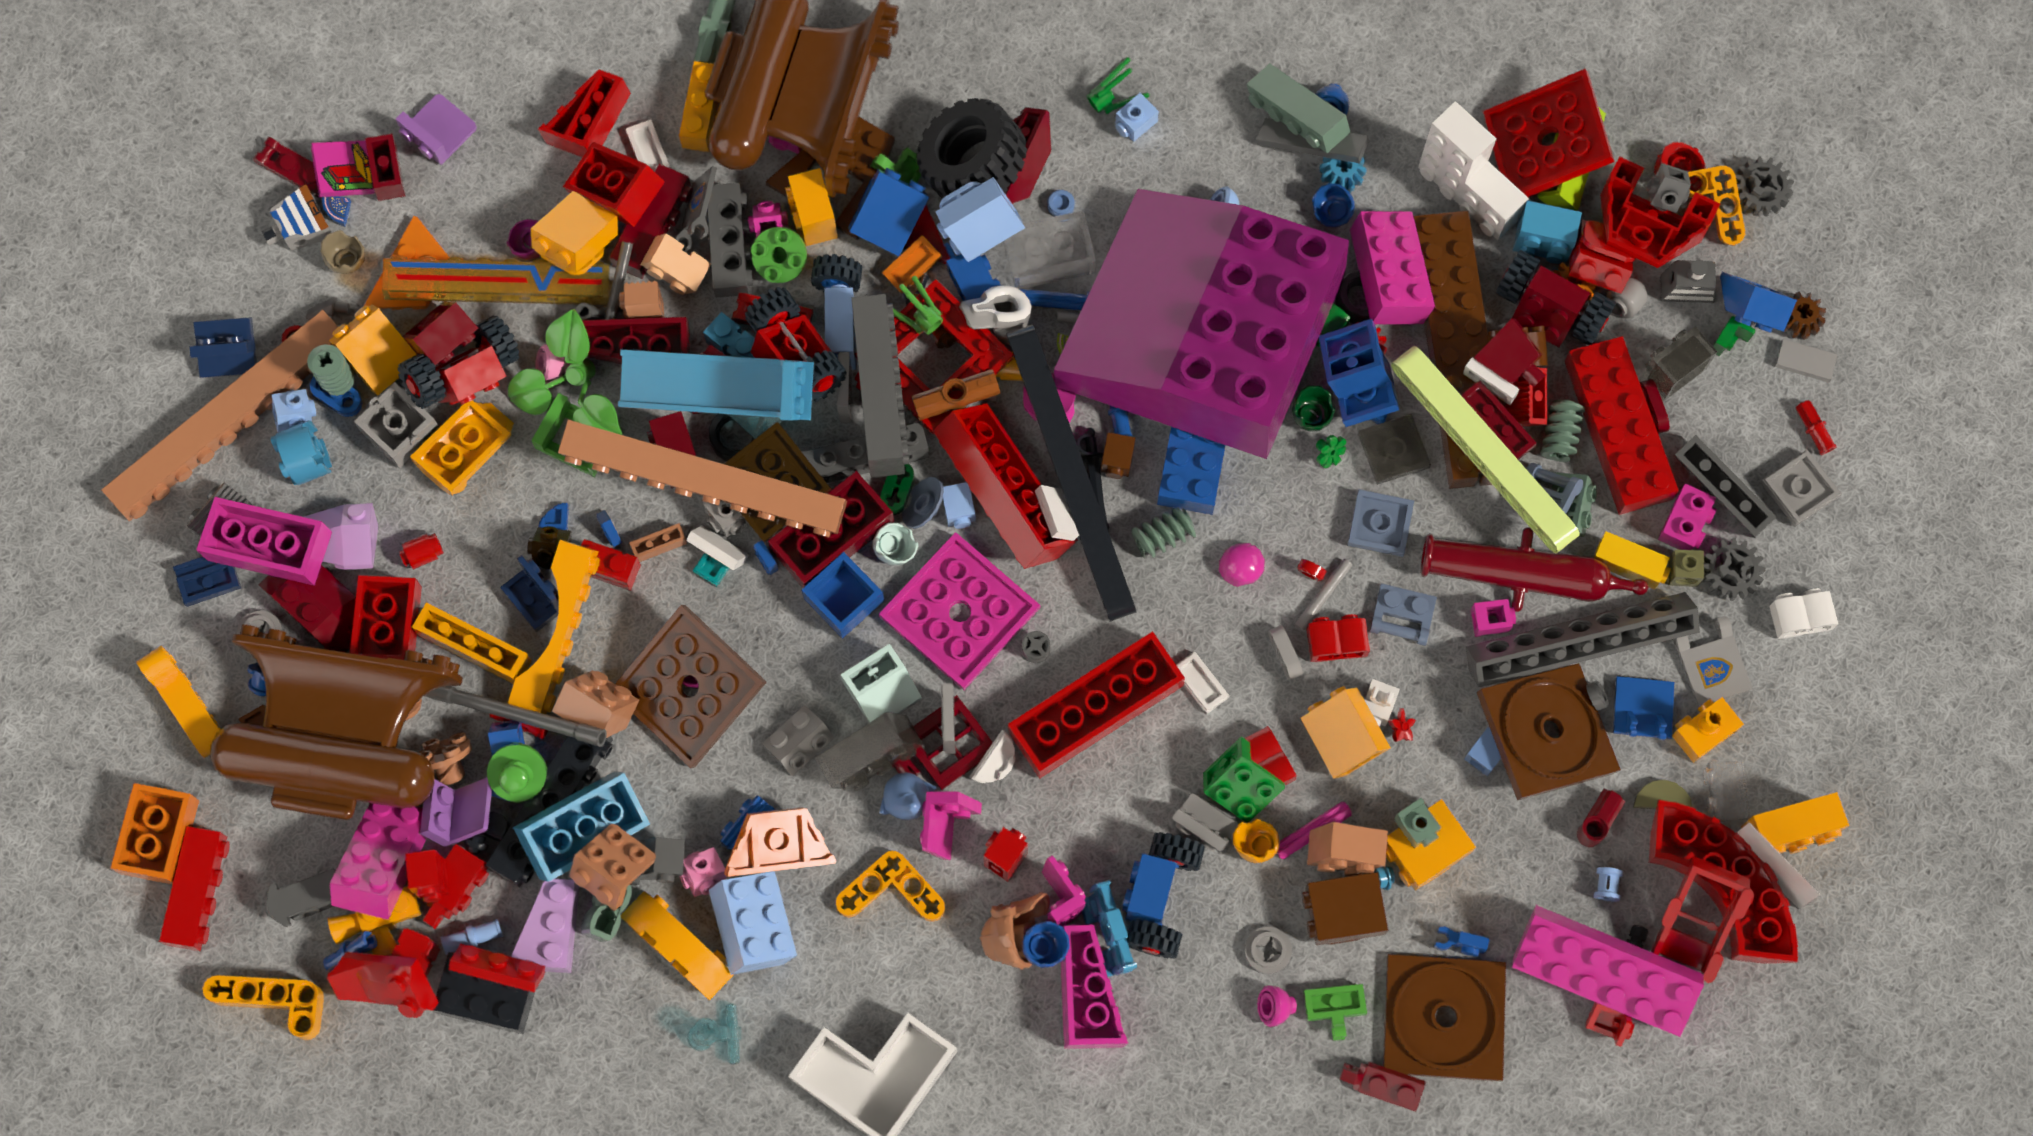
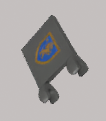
M714 166L710 167L692 183L693 191L687 202L681 231L674 237L678 242L679 240L684 242V252L688 251L692 246L691 235L694 233L695 227L701 232L699 239H703L708 234V225L705 217L717 168Z

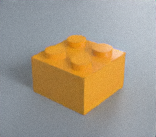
M818 168L788 176L790 186L785 188L790 212L793 215L796 233L801 238H804L805 245L810 246L837 239L835 218L821 169Z

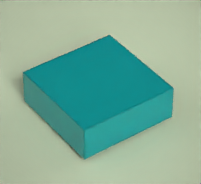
M704 553L692 571L717 587L729 570V567Z

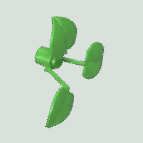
M572 309L552 322L545 335L546 344L551 353L557 357H565V362L571 364L567 367L566 374L545 384V377L540 370L534 368L524 369L518 372L510 381L508 397L522 411L538 415L547 411L552 403V395L548 388L566 380L575 386L583 385L578 399L580 408L573 413V421L622 435L616 410L610 400L599 394L589 395L584 400L587 388L591 385L590 379L594 377L596 368L594 363L586 358L590 348L586 328L577 311Z

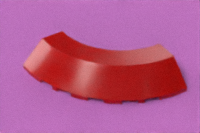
M1658 800L1650 834L1649 863L1662 865L1686 875L1692 858L1695 856L1750 879V889L1753 891L1754 897L1745 916L1742 919L1736 918L1729 933L1731 960L1762 964L1797 963L1798 941L1796 927L1793 924L1789 910L1790 904L1788 899L1784 897L1781 887L1777 882L1778 879L1768 863H1764L1737 832L1735 833L1720 823L1719 819L1705 815L1693 807L1676 802ZM1696 874L1693 881L1711 897L1722 917H1724L1736 889Z

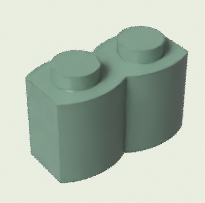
M631 885L627 886L623 903L615 911L606 904H602L593 895L592 907L586 912L581 923V934L599 942L610 941L619 929L620 913L627 907L630 901Z

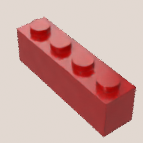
M186 826L159 942L162 944L201 951L202 944L205 945L207 943L210 933L209 927H206L209 915L212 916L216 909V899L213 896L215 888L221 885L223 879V870L220 869L222 858L228 856L230 848L227 836L222 832Z

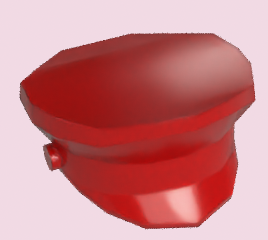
M1673 142L1665 146L1662 153L1658 155L1654 175L1656 176L1662 163L1669 166L1672 164V167L1691 172L1706 169L1703 156L1698 152V148H1693L1682 142ZM1691 176L1689 178L1691 183L1689 189L1697 192L1702 186L1701 179L1697 176Z

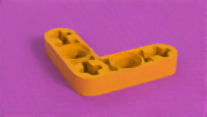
M1717 166L1688 172L1689 178L1697 176L1701 179L1702 186L1697 193L1701 195L1710 194L1711 199L1718 203L1723 198H1729L1733 201L1734 208L1731 213L1725 214L1718 208L1714 218L1719 240L1725 245L1739 244L1745 237V226L1734 171L1728 166ZM1719 171H1722L1723 175H1728V180L1724 182L1725 190L1731 188L1732 193H1724L1717 196V191H1722L1721 182L1715 181V177L1719 176ZM1690 190L1688 198L1693 197L1695 192ZM1736 215V220L1731 221L1732 229L1738 230V235H1735L1734 241H1731V237L1725 236V231L1729 230L1728 222L1722 223L1721 218H1731Z
M888 851L840 892L836 898L838 912L842 916L850 918L858 915L889 886L893 885L926 921H937L942 918L945 912L943 899L910 862L897 851ZM891 858L894 861L898 858L900 860L898 863L900 869L898 871L894 869L889 870L885 874L889 880L884 882L881 874L875 871V869L880 867L881 871H884L888 867L887 859ZM867 877H876L880 883L879 888L874 892L864 890L863 881ZM917 879L921 884L919 892L916 894L907 893L904 889V884L907 880ZM858 886L861 894L867 897V899L863 902L861 897H859L854 902L856 907L854 910L850 908L843 910V898L852 899L857 894L853 889ZM928 890L930 894L925 896L930 903L933 904L936 901L939 903L937 906L938 913L930 912L926 914V904L922 900H920L919 904H916L914 900L922 897L925 891Z

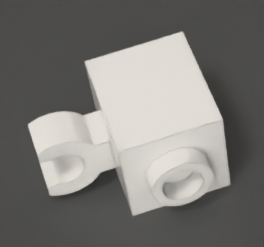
M1372 679L1364 700L1379 727L1380 725L1386 726L1400 689Z

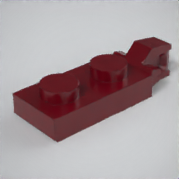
M1345 1062L1340 1074V1080L1352 1084V1089L1359 1091V1093L1415 1112L1426 1085L1424 1080L1368 1062V1064L1361 1063L1360 1067Z

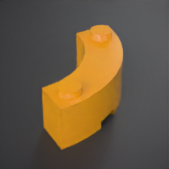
M643 891L621 914V918L668 962L671 963L675 960L671 965L708 1000H711L733 976L730 975V971L726 967V957L718 950L712 953L666 910L669 905L658 894L652 898L647 892Z

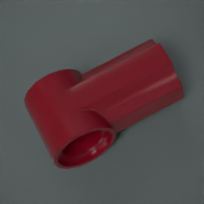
M1605 788L1601 791L1577 830L1578 841L1583 846L1595 847L1607 836L1611 825L1626 802L1622 799L1621 795ZM1586 827H1595L1599 836H1590L1586 831Z

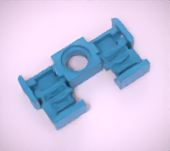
M1109 880L1096 883L1089 889L1090 893L1093 894L1084 899L1086 904L1082 910L1085 925L1100 923L1106 945L1110 946L1109 949L1101 952L1107 976L1111 977L1133 971V969L1137 968V963L1133 961L1127 942V931L1120 910L1115 905Z

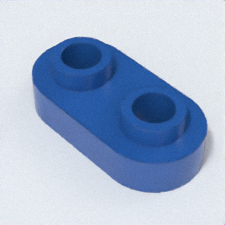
M315 377L310 382V390L314 397L341 416L351 417L361 410L363 405L362 398L353 387L343 395L334 396L328 392H322V388ZM346 400H353V404L350 407H344Z

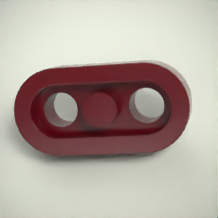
M1653 379L1641 381L1640 385L1658 434L1669 431V418L1656 383Z

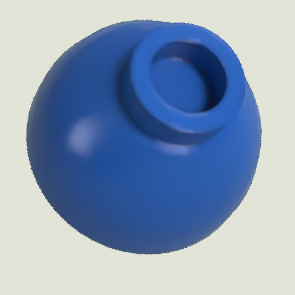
M1329 84L1320 88L1315 93L1347 115L1349 99L1340 85Z

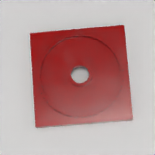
M1582 69L1483 111L1487 129L1496 138L1493 151L1499 172L1527 197L1615 162L1590 76L1586 69ZM1552 132L1558 133V138L1553 144L1549 146L1541 145L1544 136Z

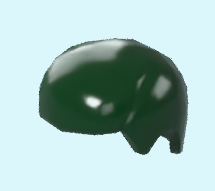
M1308 386L1301 390L1292 405V415L1297 425L1309 432L1321 431L1329 426L1335 413V408L1331 402V393L1321 386ZM1310 410L1316 412L1318 417L1315 414H1313Z

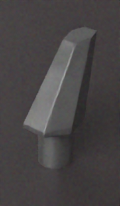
M332 297L308 309L306 319L313 318L322 310L328 316H335V312L349 314L350 303L338 302L337 297Z

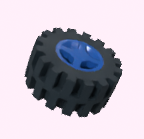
M824 254L823 257L817 256V259L813 261L811 285L813 287L816 286L815 289L823 290L824 293L825 288H831L834 285H845L848 288H853V293H857L860 289L863 267L860 265V262L854 261L855 259L851 257L846 258L844 255L837 256V254H832V256Z

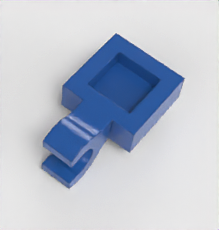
M1439 927L1437 933L1444 934L1447 937V943L1436 942L1434 944V948L1444 951L1451 946L1461 948V953L1464 955L1478 957L1479 953L1484 954L1488 949L1490 938L1462 931L1460 933L1455 932L1447 927Z

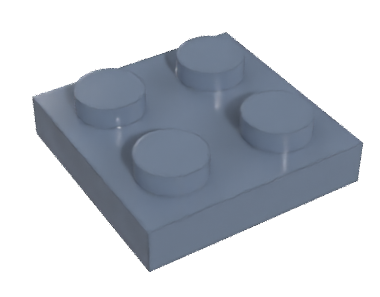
M1359 489L1347 546L1403 557L1414 500Z

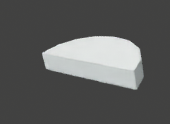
M1001 730L969 778L980 783L994 782L1003 779L1011 771L1016 758L1014 756L1015 748L1012 738L1004 730Z

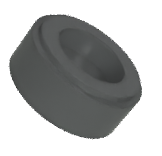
M1594 681L1587 684V691L1595 709L1600 711L1607 708L1609 702L1601 683Z

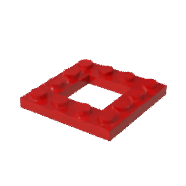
M937 279L925 288L935 307L942 313L943 321L940 325L972 355L940 386H943L950 379H964L993 369L996 376L1014 359V354L988 329H972L967 325L964 313L959 308L960 302ZM919 294L916 297L922 305L927 306L923 297ZM910 302L900 313L915 321L916 319L913 315L918 309ZM894 317L897 351L899 354L920 334L913 327ZM898 358L901 383L897 384H901L903 405L919 420L911 396L930 389ZM956 390L951 392L949 397L951 399H959L963 393ZM952 410L920 420V422L933 434V430Z

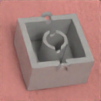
M396 383L392 384L379 398L374 397L371 399L369 407L354 421L360 432L399 468L439 428L435 419L424 409L417 407L416 402L413 403L411 397Z

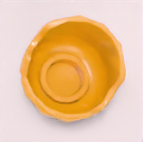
M1255 819L1250 823L1241 822L1233 832V845L1240 857L1247 862L1262 863L1272 859L1278 852L1280 847L1279 834L1272 824L1260 819Z

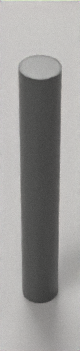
M622 241L604 320L616 319L620 303L619 293L623 290L633 247L631 243Z

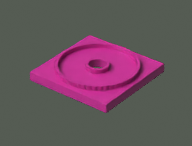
M955 532L879 613V617L962 690H965L1036 614L1041 605ZM957 603L967 605L971 612L970 617L963 622L952 620L949 611L953 605Z

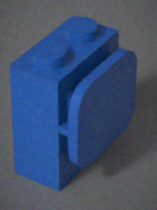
M886 168L885 171L877 169L858 204V209L848 226V230L900 256L929 196L924 192L926 187L912 180L907 184L899 180L901 177L899 173L889 168Z

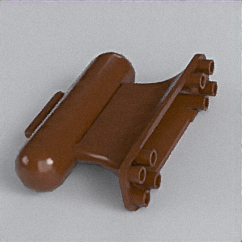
M755 0L744 34L732 31L725 33L704 93L706 99L721 102L708 142V148L718 164L731 170H744L755 165L761 157L767 136L803 149L817 161L825 176V188L828 197L834 198L836 193L846 195L850 181L846 177L848 171H854L857 156L854 155L856 140H852L879 57L884 59L890 58L892 43H889L891 37H896L899 21H896L899 6L890 4V0H879L873 12L857 24L841 28H818L804 25L809 11L808 0Z
M242 624L240 634H233L232 643L249 652L256 659L262 670L266 686V707L262 726L234 723L226 725L216 733L210 745V759L222 777L229 780L274 787L271 797V805L274 808L349 820L353 817L357 801L397 808H413L429 798L434 787V770L430 761L424 754L413 750L396 748L409 713L423 696L440 687L460 686L462 684L463 677L458 674L459 664L450 662L451 658L442 655H433L432 660L423 658L422 653L406 650L404 660L299 646L296 645L297 639L286 636L284 631L269 629L268 634L259 632L258 627Z

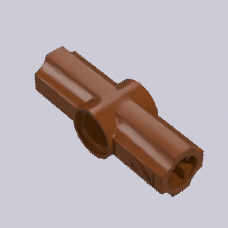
M993 369L964 379H950L943 386L911 397L920 421L950 410L963 409L968 404L999 395L1000 389ZM956 390L963 393L959 399H951L949 397V394Z

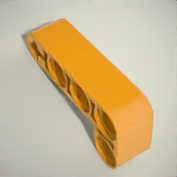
M160 645L136 661L149 682L156 687L195 748L203 758H206L210 755V745L221 728L212 714H209L206 710L207 707L198 693L192 689V684L182 669H179L176 665V660Z
M217 975L208 978L203 985L205 998L216 1005L289 1010L288 1028L294 1036L300 1039L311 1040L320 1031L324 993L319 986L311 981ZM254 985V995L252 998L245 1000L243 997L246 987ZM222 986L228 990H232V994L228 992H220L218 995L214 994V990L220 989V987ZM283 987L285 991L283 998L279 1001H274L273 992L275 989ZM313 989V999L308 1003H303L302 995L304 991ZM309 1018L311 1022L310 1028L306 1032L300 1033L298 1029L301 1020Z

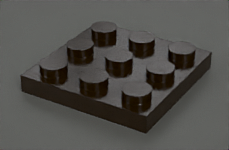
M778 422L724 463V465L825 494L831 490ZM748 509L746 514L741 513L764 543L786 526V520L775 517L773 522L757 517L759 512Z

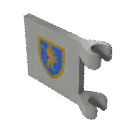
M1727 616L1720 617L1714 621L1715 628L1720 637L1719 640L1690 649L1688 636L1672 639L1698 707L1709 699L1715 702L1721 697L1727 698L1753 689L1733 636L1731 622Z

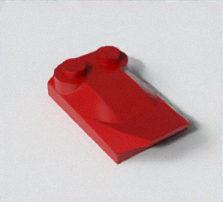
M345 952L336 967L327 975V979L338 1000L397 1006L399 1012L408 1018H419L425 1010L433 1011L439 1003L417 958Z

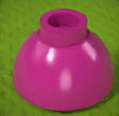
M1267 985L1261 990L1258 997V1014L1266 1026H1278L1284 1023L1290 1014L1296 1012L1297 1003L1295 998L1289 996L1282 988Z

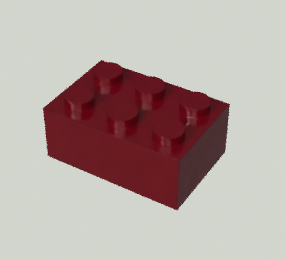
M443 301L402 337L416 354H424L425 357L430 359V363L442 366L454 356L452 351L457 346L461 345L464 347L476 337L474 332L478 327L456 302Z

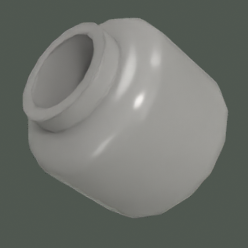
M1629 278L1622 294L1611 290L1606 293L1607 298L1616 302L1611 314L1617 318H1632L1647 303L1648 299L1643 283L1633 278Z

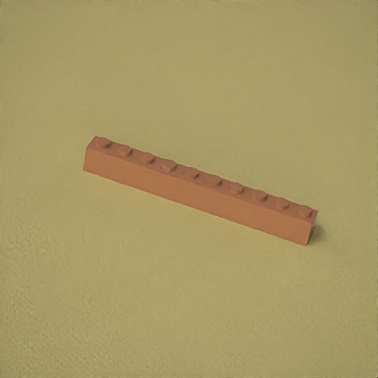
M324 310L319 312L101 489L128 521H131L133 518L138 519L147 512L150 504L155 500L164 499L170 493L172 486L177 482L186 481L192 475V470L200 463L206 464L214 457L216 450L221 446L231 444L236 439V434L243 428L252 427L258 421V416L265 410H272V394L284 393L290 390L296 391L302 385V380L309 374H312L307 364L308 355L317 346L332 345L329 340L333 337L332 333L338 326Z
M571 420L567 421L558 451L559 454L565 456V462L581 466L582 461L593 464L592 469L608 474L610 469L621 472L620 478L636 482L637 477L648 480V486L664 490V486L667 485L676 488L675 493L691 498L692 493L703 496L702 501L719 506L720 501L730 503L731 510L745 514L748 509L759 512L757 516L759 518L773 522L775 517L786 520L785 525L801 530L803 525L814 528L813 533L825 537H830L831 533L838 534L847 501L843 498Z

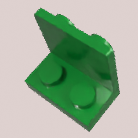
M1242 736L1203 772V793L1246 823L1250 822L1285 789L1284 782L1251 760L1250 742Z

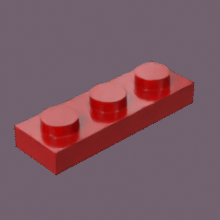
M465 944L459 945L449 964V970L530 992L536 991L545 975L544 965Z

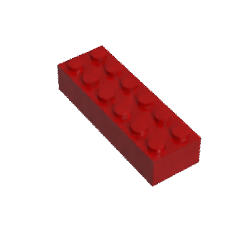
M1623 336L1570 350L1564 363L1578 402L1586 408L1583 416L1618 514H1625L1673 500L1679 490Z
M987 403L954 410L933 430L940 445L946 450L955 468L961 473L969 485V489L975 494L983 506L986 515L990 517L1000 536L1006 541L1023 569L1057 560L1078 541L1077 538L1074 541L1051 537L1035 490L1041 483Z
M1152 631L1008 723V733L1040 779L1182 688L1185 677Z

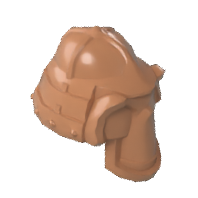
M1040 892L1032 897L1010 902L1009 905L999 904L992 906L990 911L992 915L982 928L980 937L986 956L993 961L1002 962V964L1020 968L1021 970L1030 968L1032 964L1023 954L1022 941L1026 931L1035 925V918L1047 915L1050 905L1049 895Z

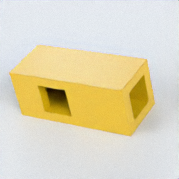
M1607 531L1601 537L1593 556L1608 565L1610 572L1633 581L1644 579L1648 583L1649 588L1654 590L1659 583L1665 584L1671 568L1666 567L1670 557Z

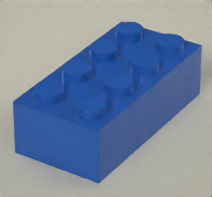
M1171 427L1157 505L1171 508L1178 507L1179 509L1184 508L1188 511L1213 515L1226 445Z

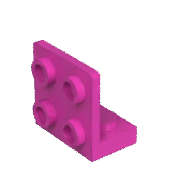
M959 791L926 792V800L922 805L924 827L920 833L922 850L943 860H951L954 818L970 819V816L973 814H981L982 803Z
M1051 855L1045 862L1042 874L1060 900L1050 907L1052 911L1047 914L1048 918L1046 921L1054 922L1063 927L1080 917L1086 904L1084 901L1086 896L1078 884L1073 885L1068 878L1069 872L1065 864L1061 860L1057 861Z

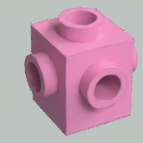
M712 847L703 852L689 854L684 859L683 875L679 877L685 889L690 888L694 897L702 894L709 895V889L721 880L726 879L725 867L715 848Z

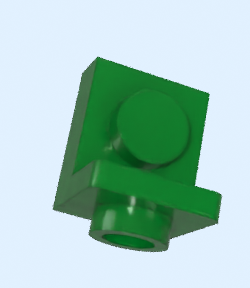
M1732 316L1710 351L1720 357L1725 349L1730 352L1738 338L1748 343L1756 330L1751 325L1748 326L1735 321V317Z

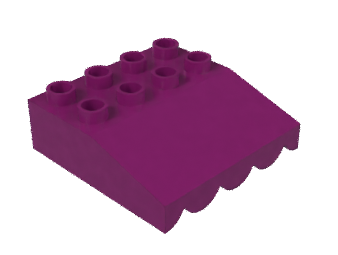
M1137 189L1054 368L1055 385L1058 388L1267 459L1345 277L1349 240L1243 205Z

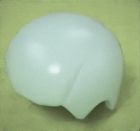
M887 523L876 531L873 539V549L878 559L887 565H903L914 558L918 549V542L914 540L911 529L899 523Z

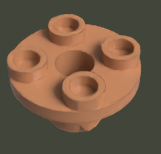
M456 733L450 738L441 741L438 738H433L422 744L423 749L419 753L424 754L430 761L439 782L451 785L463 779L465 771L461 759L472 750L471 742L467 738L466 733Z

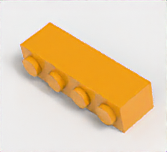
M427 602L412 626L419 637L514 684L516 677L528 670L532 662L526 652Z

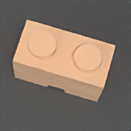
M668 234L656 236L640 265L648 269L647 273L653 278L663 279L670 284L669 287L678 294L684 295L696 292L711 263L695 252H691L688 255L682 251L684 245Z

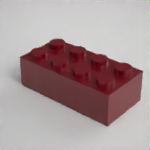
M857 471L828 493L847 501L838 534L831 533L830 537H825L813 533L814 528L803 525L802 530L786 526L768 541L770 551L802 588L809 584L843 552L850 558L874 539L875 533L879 528L887 523H894L893 512Z

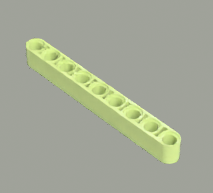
M1411 347L1391 363L1392 370L1552 552L1558 553L1579 536V530L1572 520L1418 347Z

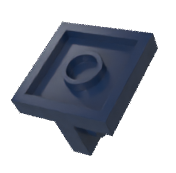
M252 317L193 322L196 344L189 346L190 357H197L200 378L243 375L257 364Z

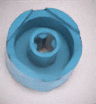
M310 420L278 432L270 438L274 450L277 453L279 452L282 461L279 462V468L285 478L290 477L294 485H302L332 472L329 469L332 467L326 445L323 439L319 440L314 435V432L318 430Z

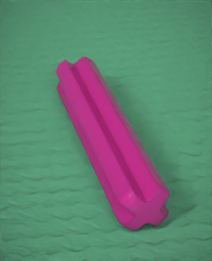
M1345 802L1335 805L1279 841L1280 847L1276 854L1281 859L1290 856L1309 843L1310 830L1332 822L1341 823L1351 817L1350 807Z

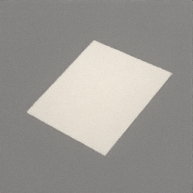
M1750 822L1737 832L1752 847L1751 850L1764 863H1768L1778 879L1777 882L1782 892L1798 909L1820 896L1807 880Z

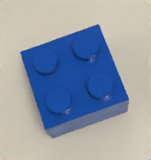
M844 552L801 590L804 600L842 639L884 602L883 592Z

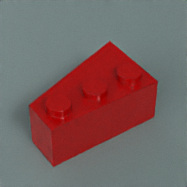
M600 69L575 92L576 96L565 107L561 105L556 110L557 114L546 125L543 123L538 128L547 144L579 157L584 156L593 142L603 146L631 92L622 77Z

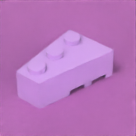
M553 879L549 882L544 881L511 957L544 965L545 972L571 973L579 885L574 880Z

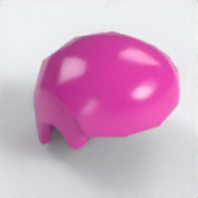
M1237 543L1230 546L1219 560V572L1222 578L1236 587L1253 584L1260 578L1265 569V559L1261 550L1251 543Z

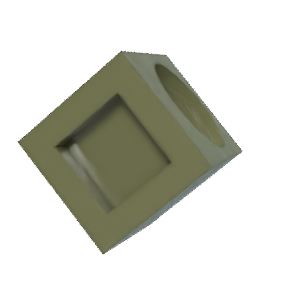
M1677 549L1673 551L1668 561L1669 568H1671L1669 586L1698 587L1704 579V551Z

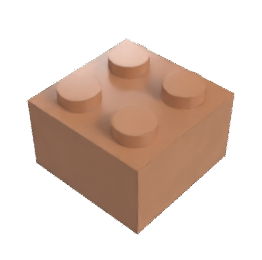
M592 670L565 682L552 712L567 721L605 729L607 737L627 728L639 699L631 695L632 693L629 689L617 686L609 681L605 674Z
M1336 822L1312 829L1309 836L1307 865L1317 866V871L1333 873L1335 869L1343 870L1346 876L1374 873V869L1385 866L1388 831Z

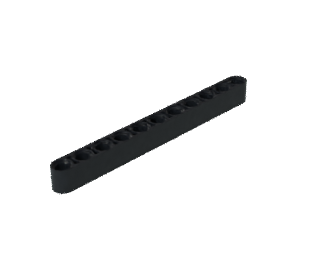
M1032 324L1007 333L1010 347L1061 489L1076 525L1079 539L1102 603L1108 614V619L1111 622L1134 614L1137 611L1035 327Z

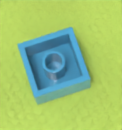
M1526 201L1518 221L1512 251L1519 252L1522 250L1533 257L1546 258V261L1553 264L1567 263L1576 244L1582 212Z

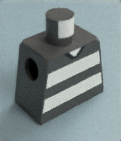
M1677 260L1660 275L1661 301L1714 303L1716 291L1715 262Z

